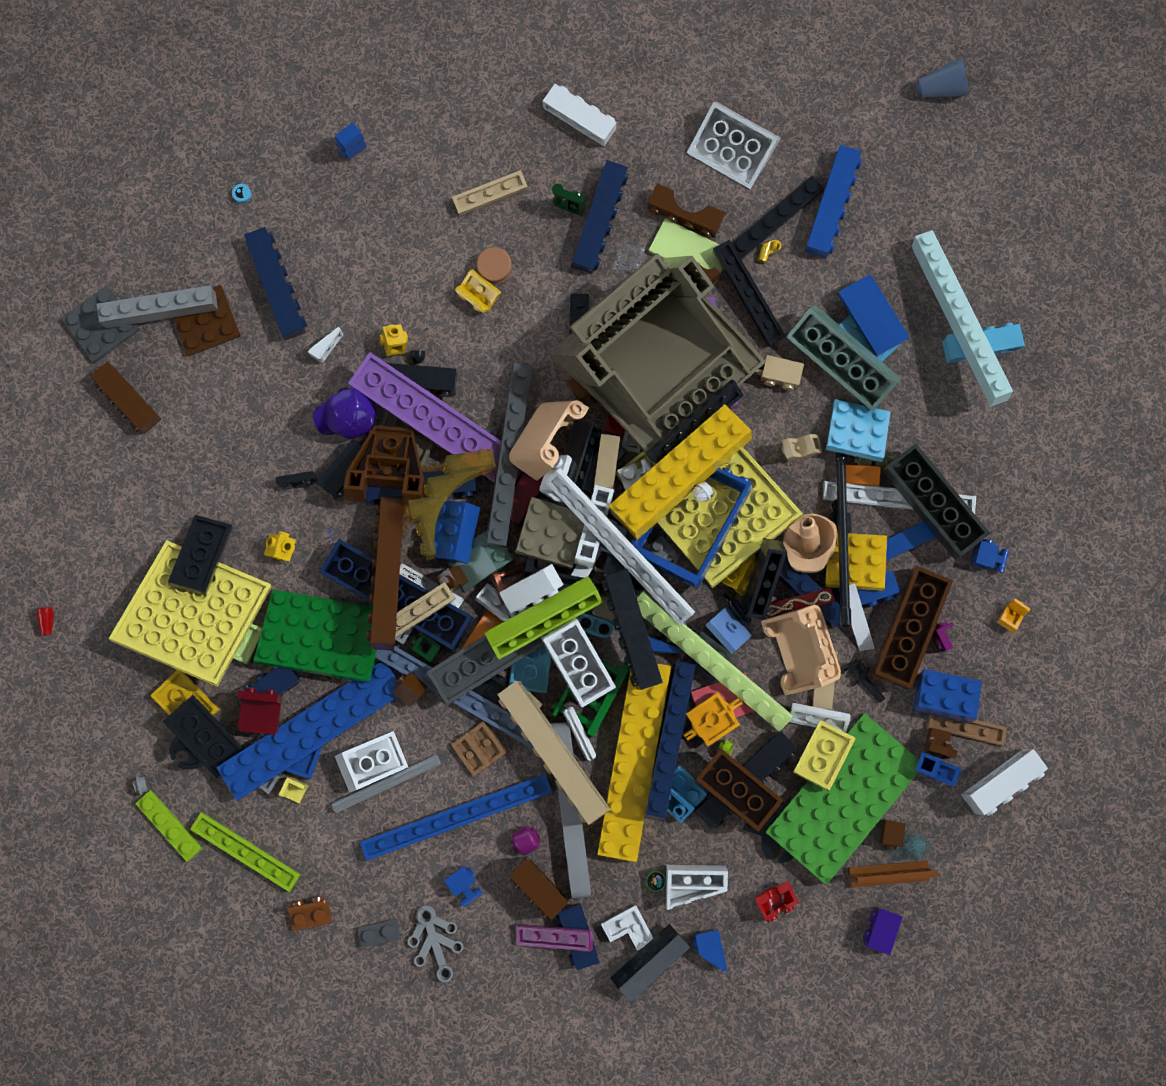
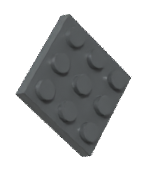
M105 286L61 318L94 363L140 331L137 324L105 328L99 322L97 304L118 300L108 286Z

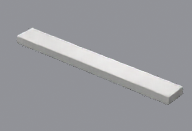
M824 481L822 500H837V482ZM846 483L847 503L914 510L896 488ZM959 495L975 514L976 496Z

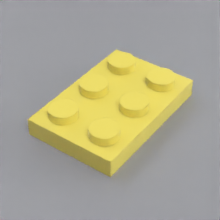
M820 720L794 770V774L830 791L856 738Z

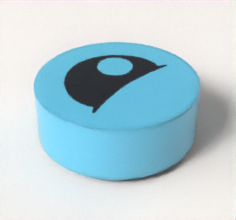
M238 184L232 190V196L238 203L243 204L251 199V190L245 184Z

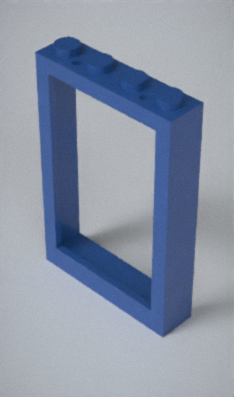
M718 468L709 477L741 493L697 574L642 548L653 527L638 540L634 538L631 542L654 568L696 589L701 585L752 491V483H750L749 479L743 476H735L727 468Z

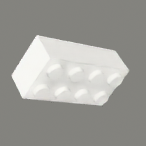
M576 618L540 637L581 707L586 706L616 688Z
M1023 749L961 795L975 814L989 816L997 811L996 807L999 804H1006L1011 801L1014 793L1026 790L1029 787V782L1041 779L1045 775L1043 772L1048 768L1034 749Z

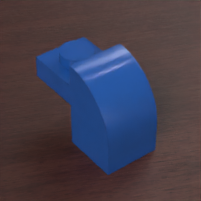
M922 752L915 771L923 776L955 787L961 768Z

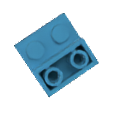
M679 765L675 769L667 811L682 823L709 791L694 780L695 778Z

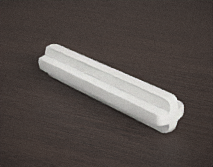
M566 708L563 714L587 761L595 759L596 753L574 708Z

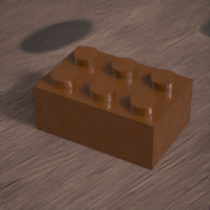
M528 856L509 875L511 877V884L516 889L521 888L525 892L523 896L529 903L535 902L539 907L537 911L545 919L549 917L552 920L569 903V899Z

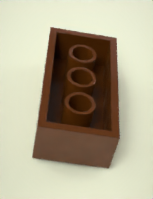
M722 749L717 750L694 779L758 832L784 801Z

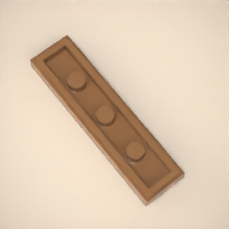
M929 715L927 723L928 729L935 728L950 732L953 735L1004 746L1008 728L980 720H975L969 724L934 715Z

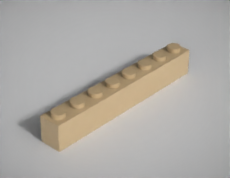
M515 681L498 694L500 705L511 713L510 719L516 726H520L523 738L527 742L530 741L534 746L532 750L538 758L541 757L543 759L546 771L555 776L557 779L555 780L556 785L561 791L564 789L568 795L566 799L572 807L576 806L581 821L583 823L587 822L590 825L609 812L611 809L521 681Z

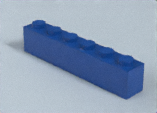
M840 144L805 252L826 258L828 253L832 254L835 246L832 240L834 236H838L841 227L838 225L839 219L843 220L846 212L843 206L845 202H849L852 193L849 192V188L854 186L857 178L854 172L855 169L859 170L862 158H859L860 150Z

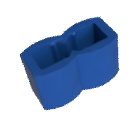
M351 123L335 135L336 141L334 143L342 158L347 157L350 160L367 148L362 133L354 123Z

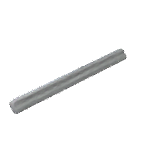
M437 755L429 757L333 802L331 805L335 813H338L439 766L441 761Z

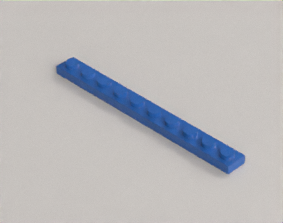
M544 774L364 840L360 844L365 859L368 861L552 793L547 776Z

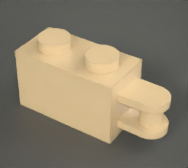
M767 355L765 358L766 363L762 365L763 370L758 369L753 373L761 376L760 381H763L767 386L774 387L776 384L783 386L784 390L793 391L800 384L804 363Z

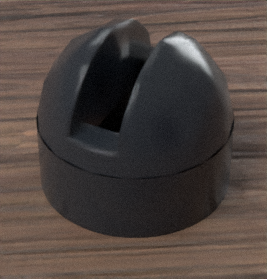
M410 350L412 362L415 364L422 363L425 359V351Z

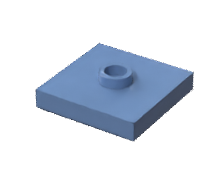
M727 607L706 624V627L731 654L752 636Z

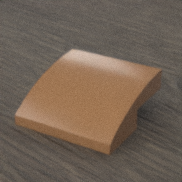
M483 721L451 744L473 777L507 753V750L486 721Z

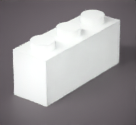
M551 564L509 586L499 594L510 613L516 610L520 613L529 608L528 604L533 603V605H536L543 601V596L547 595L549 598L559 592L557 589L563 583Z

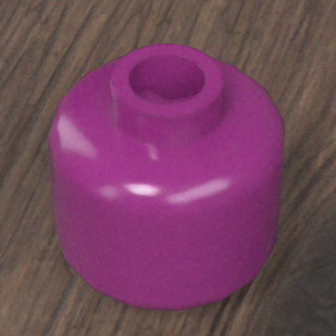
M524 826L512 834L513 841L510 844L515 853L519 852L525 856L539 848L541 838L534 827Z

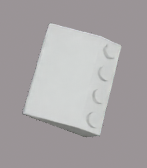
M713 102L687 153L751 189L781 138L720 103Z

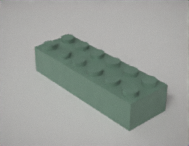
M816 305L809 308L787 335L791 342L872 411L878 407L902 379Z

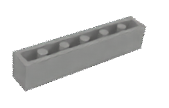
M209 285L98 303L97 310L99 322L105 328L216 311L218 306L216 292Z

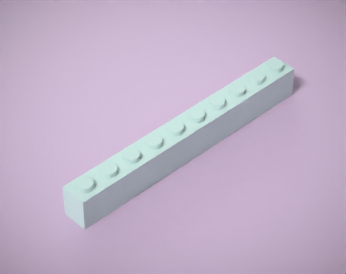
M933 230L915 236L912 249L990 407L1008 401L1013 390Z

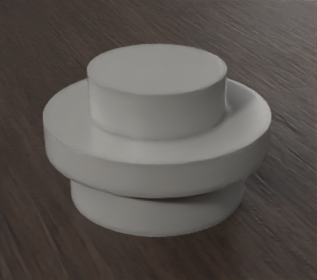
M136 776V780L133 781L135 793L139 792L140 795H143L144 792H148L145 777Z

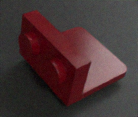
M245 687V691L238 690L237 698L242 699L238 729L245 732L275 735L278 732L282 696L276 695L275 690L265 689L264 693H258L256 688Z

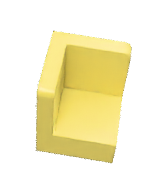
M287 777L279 796L300 803L308 785L292 777Z

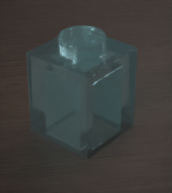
M912 831L903 841L902 848L913 858L920 860L932 844L917 831Z

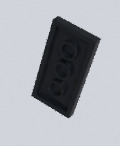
M195 515L168 580V585L207 595L232 531V525Z

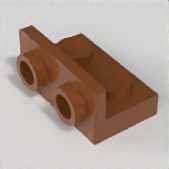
M323 896L311 898V902L305 904L303 900L291 902L292 906L286 908L290 914L292 931L332 923L329 900H323Z

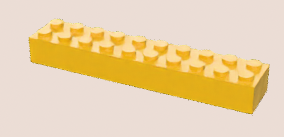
M657 664L663 683L643 690H637L636 687L632 686L630 680L632 673L630 670L606 802L611 810L604 815L597 855L637 862L671 666Z

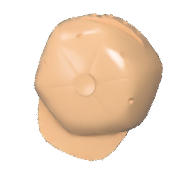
M812 513L803 515L784 530L783 544L787 550L791 567L796 571L806 573L822 570L835 550L836 525L828 518Z

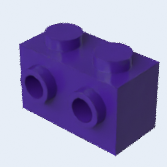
M876 907L875 910H872L869 917L871 922L869 930L866 929L863 935L864 945L890 955L903 917Z

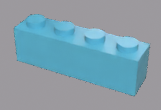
M1007 323L1000 328L990 326L983 329L995 355L1018 351L1025 346L1020 324L1013 325V323ZM955 334L947 335V338L942 342L947 364L967 360Z

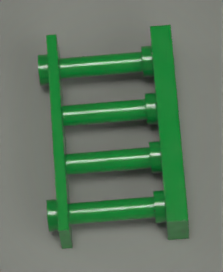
M601 660L607 672L613 674V677L616 678L614 681L616 688L605 694L607 696L604 702L594 700L587 704L597 712L595 719H588L576 712L581 724L588 729L587 734L592 737L595 736L630 669L624 664L622 668L619 666L616 668ZM568 686L560 701L556 700L551 708L554 711L552 715L555 717L558 712L563 714V711L567 708L563 705L567 695L575 698Z

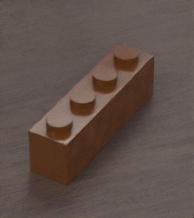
M108 361L91 375L95 381L92 384L100 392L103 390L107 394L105 398L112 405L116 404L119 407L117 411L123 418L126 419L128 417L132 421L130 425L136 432L141 431L145 434L161 420V417Z

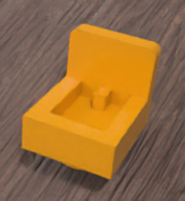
M1014 598L1006 605L997 623L1011 633H1014L1018 629L1023 617L1030 611V608Z

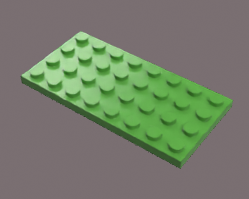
M865 713L847 732V734L856 739L830 791L807 780L765 831L769 837L824 885L831 881L918 774L915 769L919 759Z

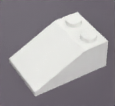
M394 731L335 756L349 793L408 768Z

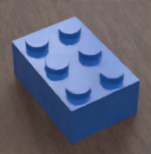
M436 500L425 556L439 561L469 564L480 507L467 502Z
M923 669L918 676L913 711L970 724L977 719L982 681Z

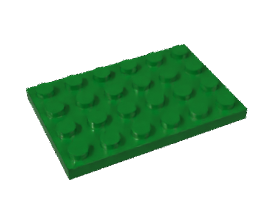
M273 589L254 663L370 683L377 650L370 649L371 642H367V630L372 629V624H368L369 612H373V606Z

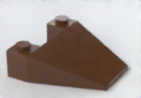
M374 425L346 472L343 488L346 501L365 502L368 486L402 489L404 506L423 507L425 483L413 428Z

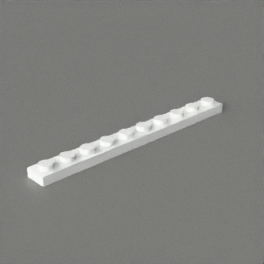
M560 468L545 482L679 625L695 613L688 603Z

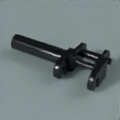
M861 658L859 660L855 659L856 663L852 662L841 673L844 674L848 669H853L859 679L852 686L854 687L857 683L861 682L881 703L885 699L884 695L864 675L869 673L870 667L866 668L861 663ZM857 664L863 670L861 674L855 668Z

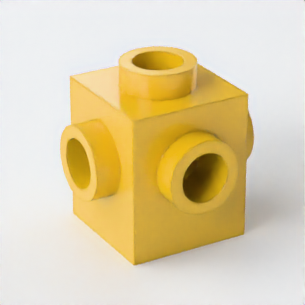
M401 324L383 327L379 340L380 345L385 348L386 355L404 354L406 352L408 336L406 331H403Z
M278 531V534L270 533L266 541L264 555L290 562L296 540L289 538L290 534Z

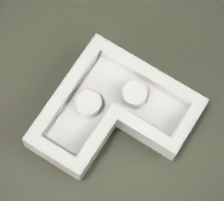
M636 905L601 923L610 942L628 933L637 951L653 939Z

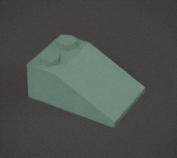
M487 531L473 540L469 564L447 562L450 568L460 566L469 582L462 586L464 592L488 579L490 573L499 572L514 563L506 547L486 544Z

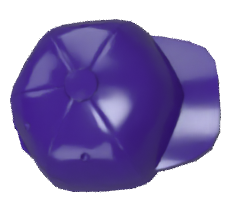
M341 388L337 394L329 397L325 403L314 410L313 421L318 431L323 435L338 434L347 439H354L370 432L375 417L377 416L375 402L356 388Z

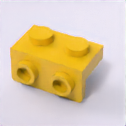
M473 269L468 272L462 284L455 288L461 299L470 302L475 310L482 313L489 311L501 294L500 290Z
M753 555L721 582L731 587L736 593L744 596L757 557Z

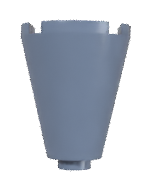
M956 59L918 79V83L915 84L917 95L921 94L922 98L968 95V82L965 77L966 71L962 59Z

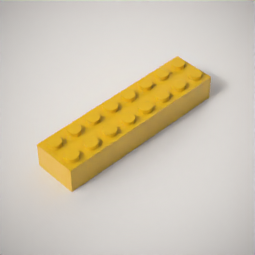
M723 405L609 505L611 514L638 540L693 491L696 484H701L752 440V430L726 405Z

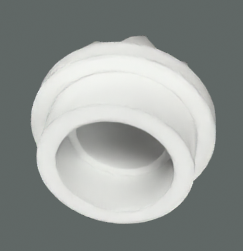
M705 481L701 484H696L693 489V496L698 501L709 500L713 494L712 488Z

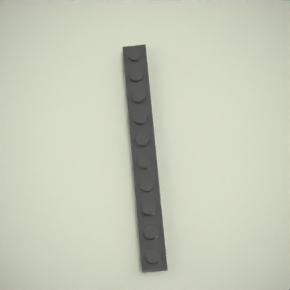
M513 363L486 538V544L503 548L506 547L517 474V467L511 463L509 453L523 432L532 370L531 366Z

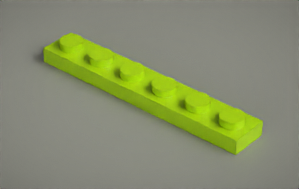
M204 812L199 814L190 829L288 892H291L301 876L300 873Z

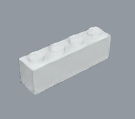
M554 84L543 100V108L602 146L606 145L616 130L617 122H615L613 117L604 115L594 105H588L580 96L572 95L564 86Z

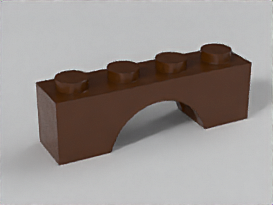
M658 183L647 206V209L652 214L666 216L668 220L674 223L680 222L684 224L683 226L689 230L696 229L701 231V234L708 238L711 236L716 237L725 216L724 211L710 205L698 212H687L677 205L674 198V190Z

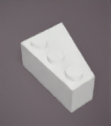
M666 865L667 910L684 903H691V901L700 898L704 899L726 892L728 886L726 866Z

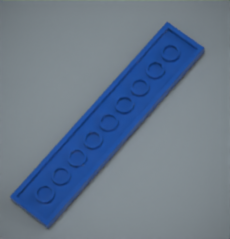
M381 661L374 666L370 683L350 681L280 726L275 735H266L216 767L236 801L246 797L397 699L398 697L392 693L397 687L395 685L397 679L388 665Z

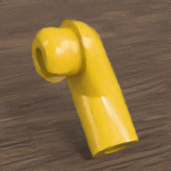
M772 240L764 243L757 261L766 263L769 254L781 249V242Z

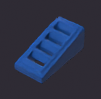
M649 637L654 653L680 654L682 651L678 646Z

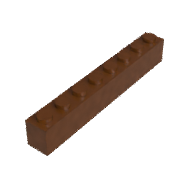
M381 497V503L376 505V515L380 516L379 522L375 521V533H378V539H374L373 551H377V557H373L372 569H376V573L371 575V587H374V593H370L369 605H373V612H369L368 624H372V629L367 630V642H371L370 649L394 651L404 511L403 499Z

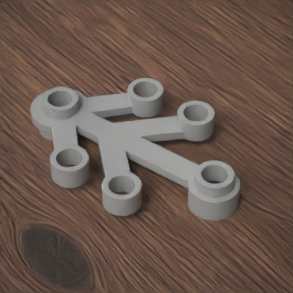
M422 906L416 913L418 924L413 935L408 939V945L415 948L420 944L419 937L425 927L428 936L419 955L414 958V964L417 967L424 966L427 954L432 946L439 966L437 978L441 982H448L453 977V969L446 964L440 943L451 948L454 953H461L464 945L461 941H454L436 932L433 924L444 928L448 934H454L457 931V924L437 917L434 908L431 906ZM424 912H428L430 914L429 919L423 918ZM449 924H453L455 926V930L453 932H450L448 930ZM411 938L417 939L416 945L410 943ZM459 943L461 950L456 951L454 945ZM418 957H422L424 959L423 964L417 963L416 960ZM442 970H448L449 975L447 977H444L442 975Z

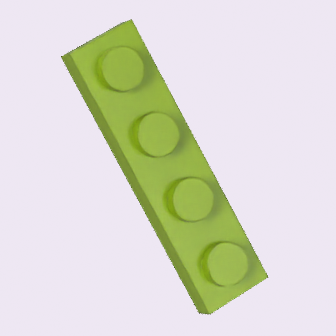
M152 790L136 803L139 809L186 862H189L203 849Z

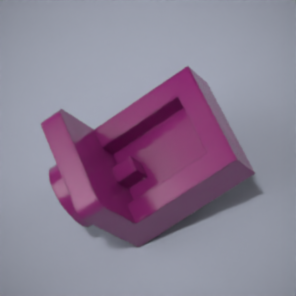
M947 621L936 625L937 629L933 631L936 638L934 643L937 649H941L942 652L954 648L945 631L955 626L953 622L948 624Z

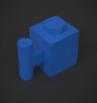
M983 539L974 546L970 565L990 570L995 567L996 563L998 564L996 571L1004 573L1009 550L1002 549L1000 555H998L1000 546L995 545L992 540Z
M465 865L444 880L455 897L461 892L466 896L460 900L463 907H466L484 894L480 887L474 891L471 890L470 886L476 882L474 879L476 874L471 867L466 868Z

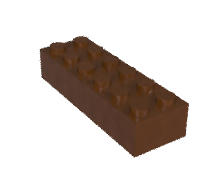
M919 566L912 568L870 675L906 690L912 688L953 580Z

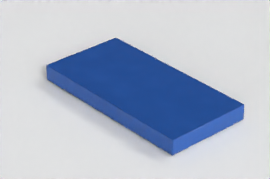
M871 274L837 293L876 357L910 338Z

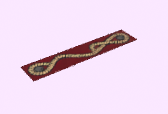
M830 587L770 603L767 617L772 618L811 605L820 606L835 602Z

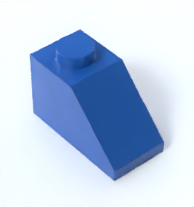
M712 929L694 933L695 938L692 939L694 951L698 950L701 957L722 971H727L719 930Z

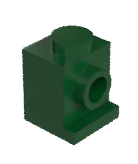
M423 633L421 636L417 635L411 643L413 645L411 649L431 663H433L443 648ZM424 644H429L430 649L428 651L423 650Z

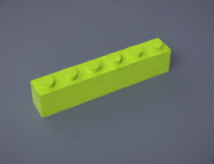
M587 576L485 632V635L498 659H501L598 606L603 601L591 579Z

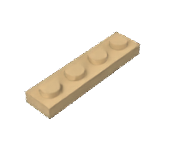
M520 170L453 196L452 200L459 216L525 191L528 189V186Z
M445 582L397 612L395 638L456 599Z

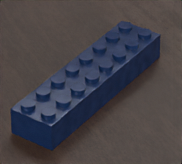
M338 539L319 573L368 602L370 601V593H374V587H371V575L376 573V569H372L373 558ZM399 574L397 612L430 591ZM449 603L413 628L455 651L474 618Z

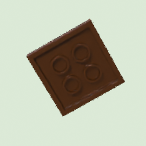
M222 285L213 287V290L216 292L218 310L173 317L188 357L241 337Z

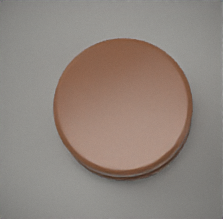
M497 247L484 250L477 259L478 274L493 285L505 282L512 272L510 256L506 251Z

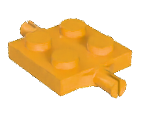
M717 692L687 712L686 716L692 724V729L683 734L684 737L688 736L685 739L689 741L698 735L708 747L738 727L740 723L735 718L733 710L743 705L740 699L737 698L728 704Z

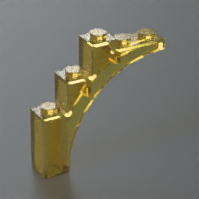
M492 448L446 456L445 461L442 463L444 474L447 475L427 478L426 485H423L425 496L428 497L408 500L407 507H404L406 519H410V524L418 523L416 531L417 535L422 538L420 549L421 554L425 555L426 560L434 559L436 555L434 541L435 526L444 503L464 483L494 471L496 465Z

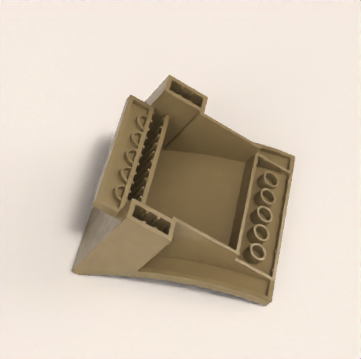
M655 253L569 328L573 333L548 353L557 364L568 372L608 411L644 452L648 451L731 379L740 386L766 363L738 329L705 297L715 286L693 256L661 258L658 253Z

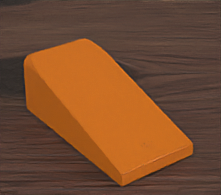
M846 465V483L878 487L880 484L881 467Z

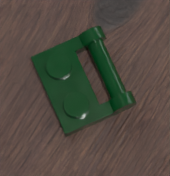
M561 184L553 185V205L582 216L585 210V197L577 191L570 192L563 189Z

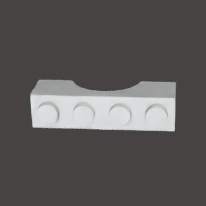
M595 485L591 501L607 517L614 490ZM586 525L583 528L574 564L593 569L600 540Z

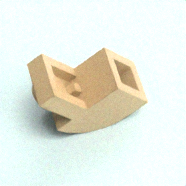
M808 434L797 439L787 438L782 440V451L788 462L823 453L819 437L815 434Z

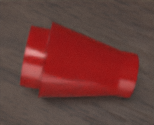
M53 607L37 608L35 616L40 635H51L55 616Z

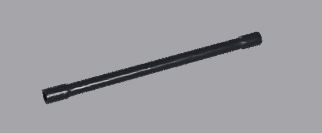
M835 452L840 586L839 622L840 627H851L846 489L847 457L846 454Z

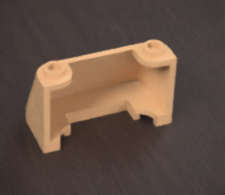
M580 401L542 403L509 453L511 463L536 481L554 467L558 460L559 453L550 444L557 430L561 427L569 430L573 425V421L583 418L589 407Z
M811 605L761 621L763 632L770 638L776 637L787 670V674L782 676L780 682L784 695L820 688L840 678V666L819 606Z

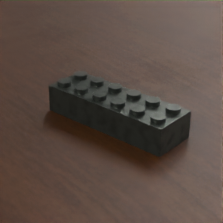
M916 443L882 470L954 560L963 556L990 534Z

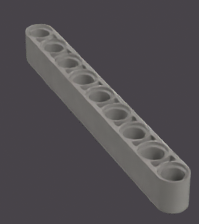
M568 722L550 723L573 755ZM558 788L572 899L592 897L583 826L578 816L579 811L576 806L572 807L566 799L568 795L564 789L561 791Z

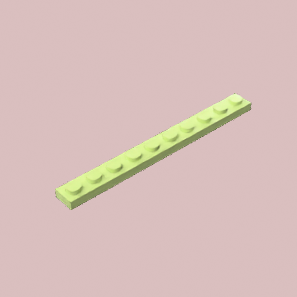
M645 590L637 597L642 616L779 732L792 720V714L684 623L679 625Z

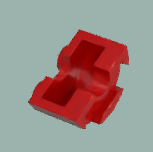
M789 881L783 882L777 887L769 888L754 898L767 923L778 918L777 914L781 911L784 914L795 909L794 906L799 903Z

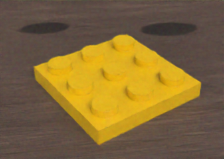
M838 533L834 553L829 557L826 568L825 587L840 588ZM848 533L849 585L855 583L856 588L860 590H885L887 536Z

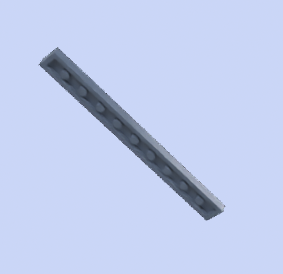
M396 646L394 651L377 650V659L405 675L412 672L428 686L427 688L440 695L427 674V671L432 669V667ZM470 691L453 702L528 747H534L530 741L527 742L523 738L520 726H516L510 719L511 713L475 692Z

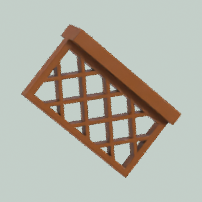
M928 860L849 867L851 888L930 881V877H938V870L929 868Z

